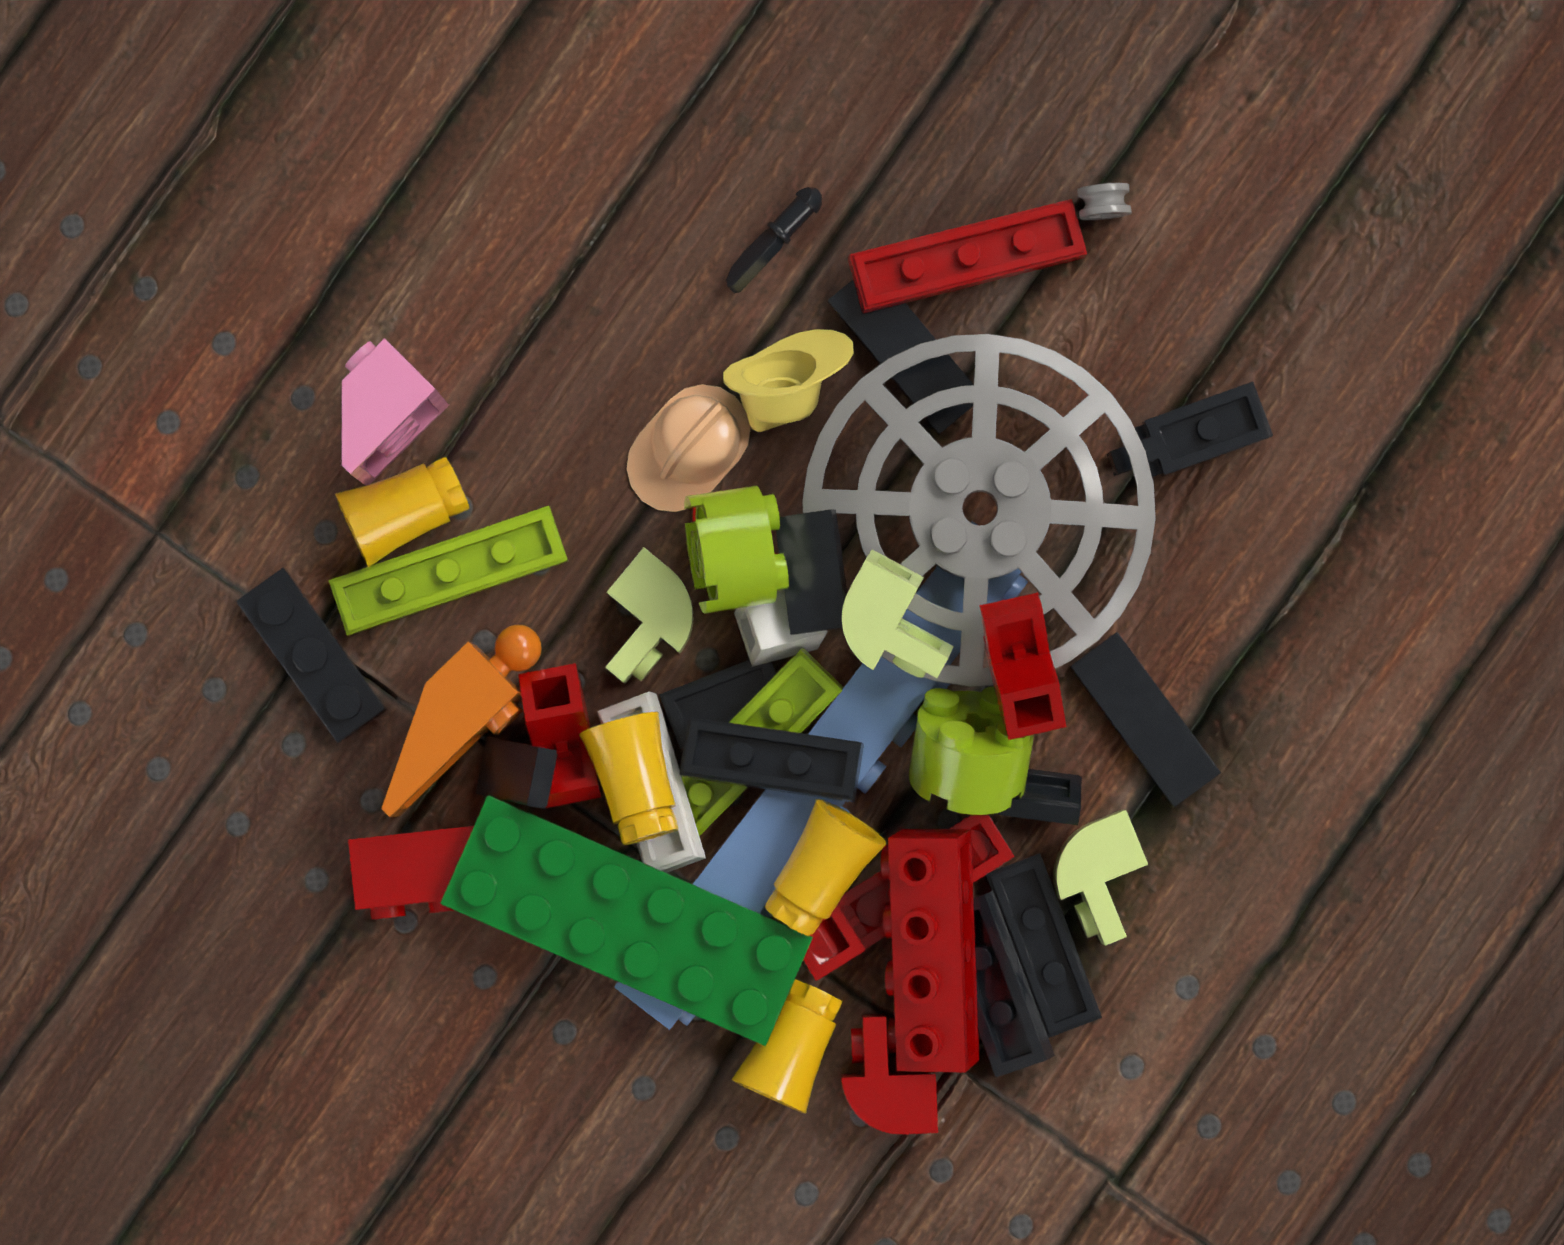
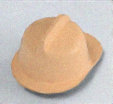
M701 384L684 388L660 409L639 433L629 450L626 469L630 485L641 501L657 510L678 512L685 510L684 500L686 496L709 493L714 490L738 463L749 443L751 427L747 413L736 396L721 387Z

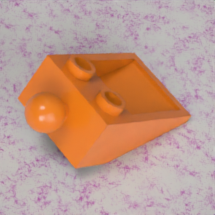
M512 625L505 628L496 639L495 655L491 658L477 645L468 641L425 683L381 808L389 817H400L489 730L493 734H501L523 712L516 704L522 698L521 690L507 675L511 671H525L534 666L539 660L542 649L541 641L533 629L525 625Z

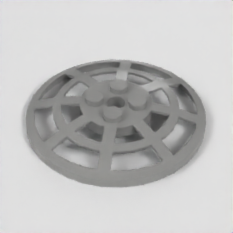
M991 334L956 335L921 343L887 359L861 378L837 404L820 432L808 464L803 494V513L835 509L836 514H856L857 530L866 558L872 549L885 556L879 544L874 524V515L909 516L912 533L919 547L900 565L921 576L936 565L952 575L964 578L963 613L935 605L916 593L907 609L928 622L961 631L959 666L945 664L938 678L928 673L925 674L924 678L935 682L968 687L993 686L990 668H983V636L985 635L979 605L987 604L988 579L998 578L1019 569L1040 592L1039 598L1043 607V613L1046 614L1054 608L1076 634L1062 646L1050 651L1054 667L1057 668L1070 662L1096 643L1123 613L1140 584L1148 562L1156 519L1154 483L1146 451L1130 418L1113 395L1084 368L1056 351L1023 339ZM975 351L974 385L939 391L917 401L907 409L882 385L897 373L924 360L955 352ZM999 353L1018 355L1046 365L1075 382L1088 396L1066 416L1062 417L1053 408L1030 395L1010 388L998 387ZM865 400L888 426L880 434L867 455L859 478L858 490L822 489L825 468L835 441L852 413ZM973 403L971 438L955 441L942 448L918 423L925 417L944 408ZM997 404L1025 412L1043 423L1050 430L1025 452L1008 442L996 439ZM1104 413L1116 427L1130 457L1137 485L1138 506L1103 503V490L1097 466L1087 445L1079 435ZM901 438L924 463L915 478L911 492L875 491L883 463L894 445ZM1065 447L1072 455L1080 472L1085 491V502L1051 500L1049 488L1041 469ZM974 492L987 493L996 503V516L993 521L986 525H974L963 514V502L968 495ZM1049 524L1084 526L1083 536L1077 553L1066 572L1059 578L1036 551L1046 536ZM1102 527L1137 530L1134 550L1125 575L1108 604L1093 618L1072 594V590L1080 583L1093 561L1101 538ZM884 650L881 657L894 664L892 660L895 655Z

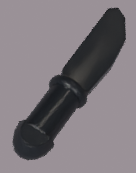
M806 187L796 193L797 197L774 222L770 221L767 224L769 229L765 230L733 264L726 282L728 288L734 294L741 292L781 250L784 243H790V237L814 212L818 213L822 206V194L817 188Z

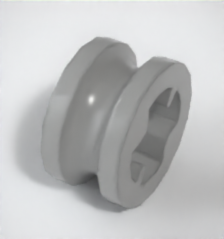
M1106 183L1079 188L1077 190L1078 198H1082L1085 202L1084 209L1079 211L1080 219L1103 220L1131 215V206L1124 202L1125 194L1130 192L1129 184Z

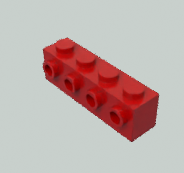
M901 829L888 838V845H885L881 852V874L884 880H890V903H886L884 907L883 931L886 938H892L893 961H888L886 966L885 987L888 996H894L895 1018H891L888 1024V1049L891 1054H896L897 1071L966 1073L979 1061L971 829Z

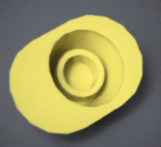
M815 329L799 332L774 343L753 356L731 364L723 372L724 384L730 390L740 394L749 425L757 432L800 421L810 416L817 407L822 381L838 372L850 361L854 354L853 341L846 334L834 330Z

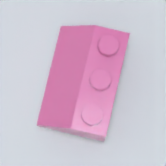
M385 338L377 346L371 341L364 344L345 364L350 373L342 380V466L366 486L370 485L449 406L439 392Z

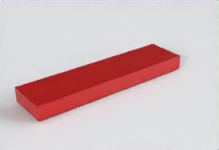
M1069 199L849 254L847 259L861 310L864 314L1083 259L1087 255V250L1073 201Z

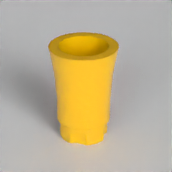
M447 457L433 462L427 468L423 463L403 473L370 485L335 493L340 509L368 568L395 549L432 529L450 522L449 516H454L470 509L460 482Z
M646 712L616 719L587 729L579 734L594 764L607 799L612 821L614 824L619 823L618 828L623 845L648 841L679 829L674 811L671 809L676 804L663 754L659 712Z
M816 799L805 829L790 858L775 880V890L764 907L770 914L788 925L791 929L806 936L813 935L822 920L830 917L842 896L861 871L886 845V841L875 830L849 812L825 800Z
M795 979L766 1046L756 1042L731 1080L777 1103L806 1114L815 1077L825 1049L836 1027V1024L832 1021L835 1019L842 1001L816 987Z

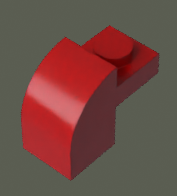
M1038 592L979 605L988 664L1008 740L1066 728L1060 684L1049 650L1043 607Z
M576 663L518 674L525 722L532 746L557 750L556 754H558L546 808L601 798L597 772L579 736L580 733L591 727Z
M861 1015L862 1028H851L852 1064L864 1063V1073L841 1074L844 1094L850 1107L866 1124L885 1133H938L936 1073L888 1072L886 1015Z

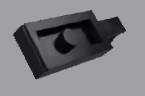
M1249 382L1144 420L1142 422L1143 425L1135 427L1146 451L1152 477L1160 474L1162 477L1273 436L1254 382ZM1125 446L1106 454L1114 476L1133 470Z

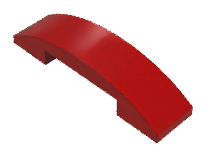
M988 814L969 815L947 828L971 829L973 883L1015 857ZM881 870L846 891L830 917L823 919L813 935L810 934L813 938L803 962L815 981L823 978L885 937L883 931V911L885 904L890 903V880L883 879Z

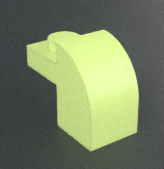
M643 547L607 591L609 596L642 622L605 667L625 684L632 675L642 681L663 656L655 648L662 639L677 652L681 653L690 638L693 627L692 602L683 582L669 567Z
M873 549L865 559L843 604L842 627L850 649L863 664L872 670L876 667L885 650L895 655L892 660L893 663L905 672L923 678L926 673L938 678L954 646L902 618L924 577Z
M1119 810L1092 821L1073 832L1061 846L1053 870V883L1057 898L1062 900L1080 892L1084 902L1075 905V910L1087 938L1097 935L1100 943L1105 946L1127 937L1105 882L1148 865L1126 810Z

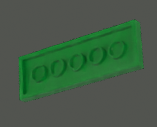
M490 795L487 796L440 903L766 1046L813 938V936L801 934L791 929L788 925Z

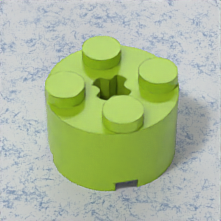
M756 485L686 496L684 509L696 508V522L685 523L693 583L695 589L707 588L710 601L699 602L702 612L705 614L775 603L777 590L788 589L789 587L785 556L783 553L774 554L771 531L779 530L780 528L779 511L775 495L762 496L759 487Z
M994 686L987 687L982 692L951 691L944 688L931 689L926 692L924 702L918 711L909 768L910 784L916 793L929 802L931 793L948 800L947 810L970 815H987L1003 812L1011 807L1012 798L1019 795L1021 799L1025 792L1034 735L1008 740Z

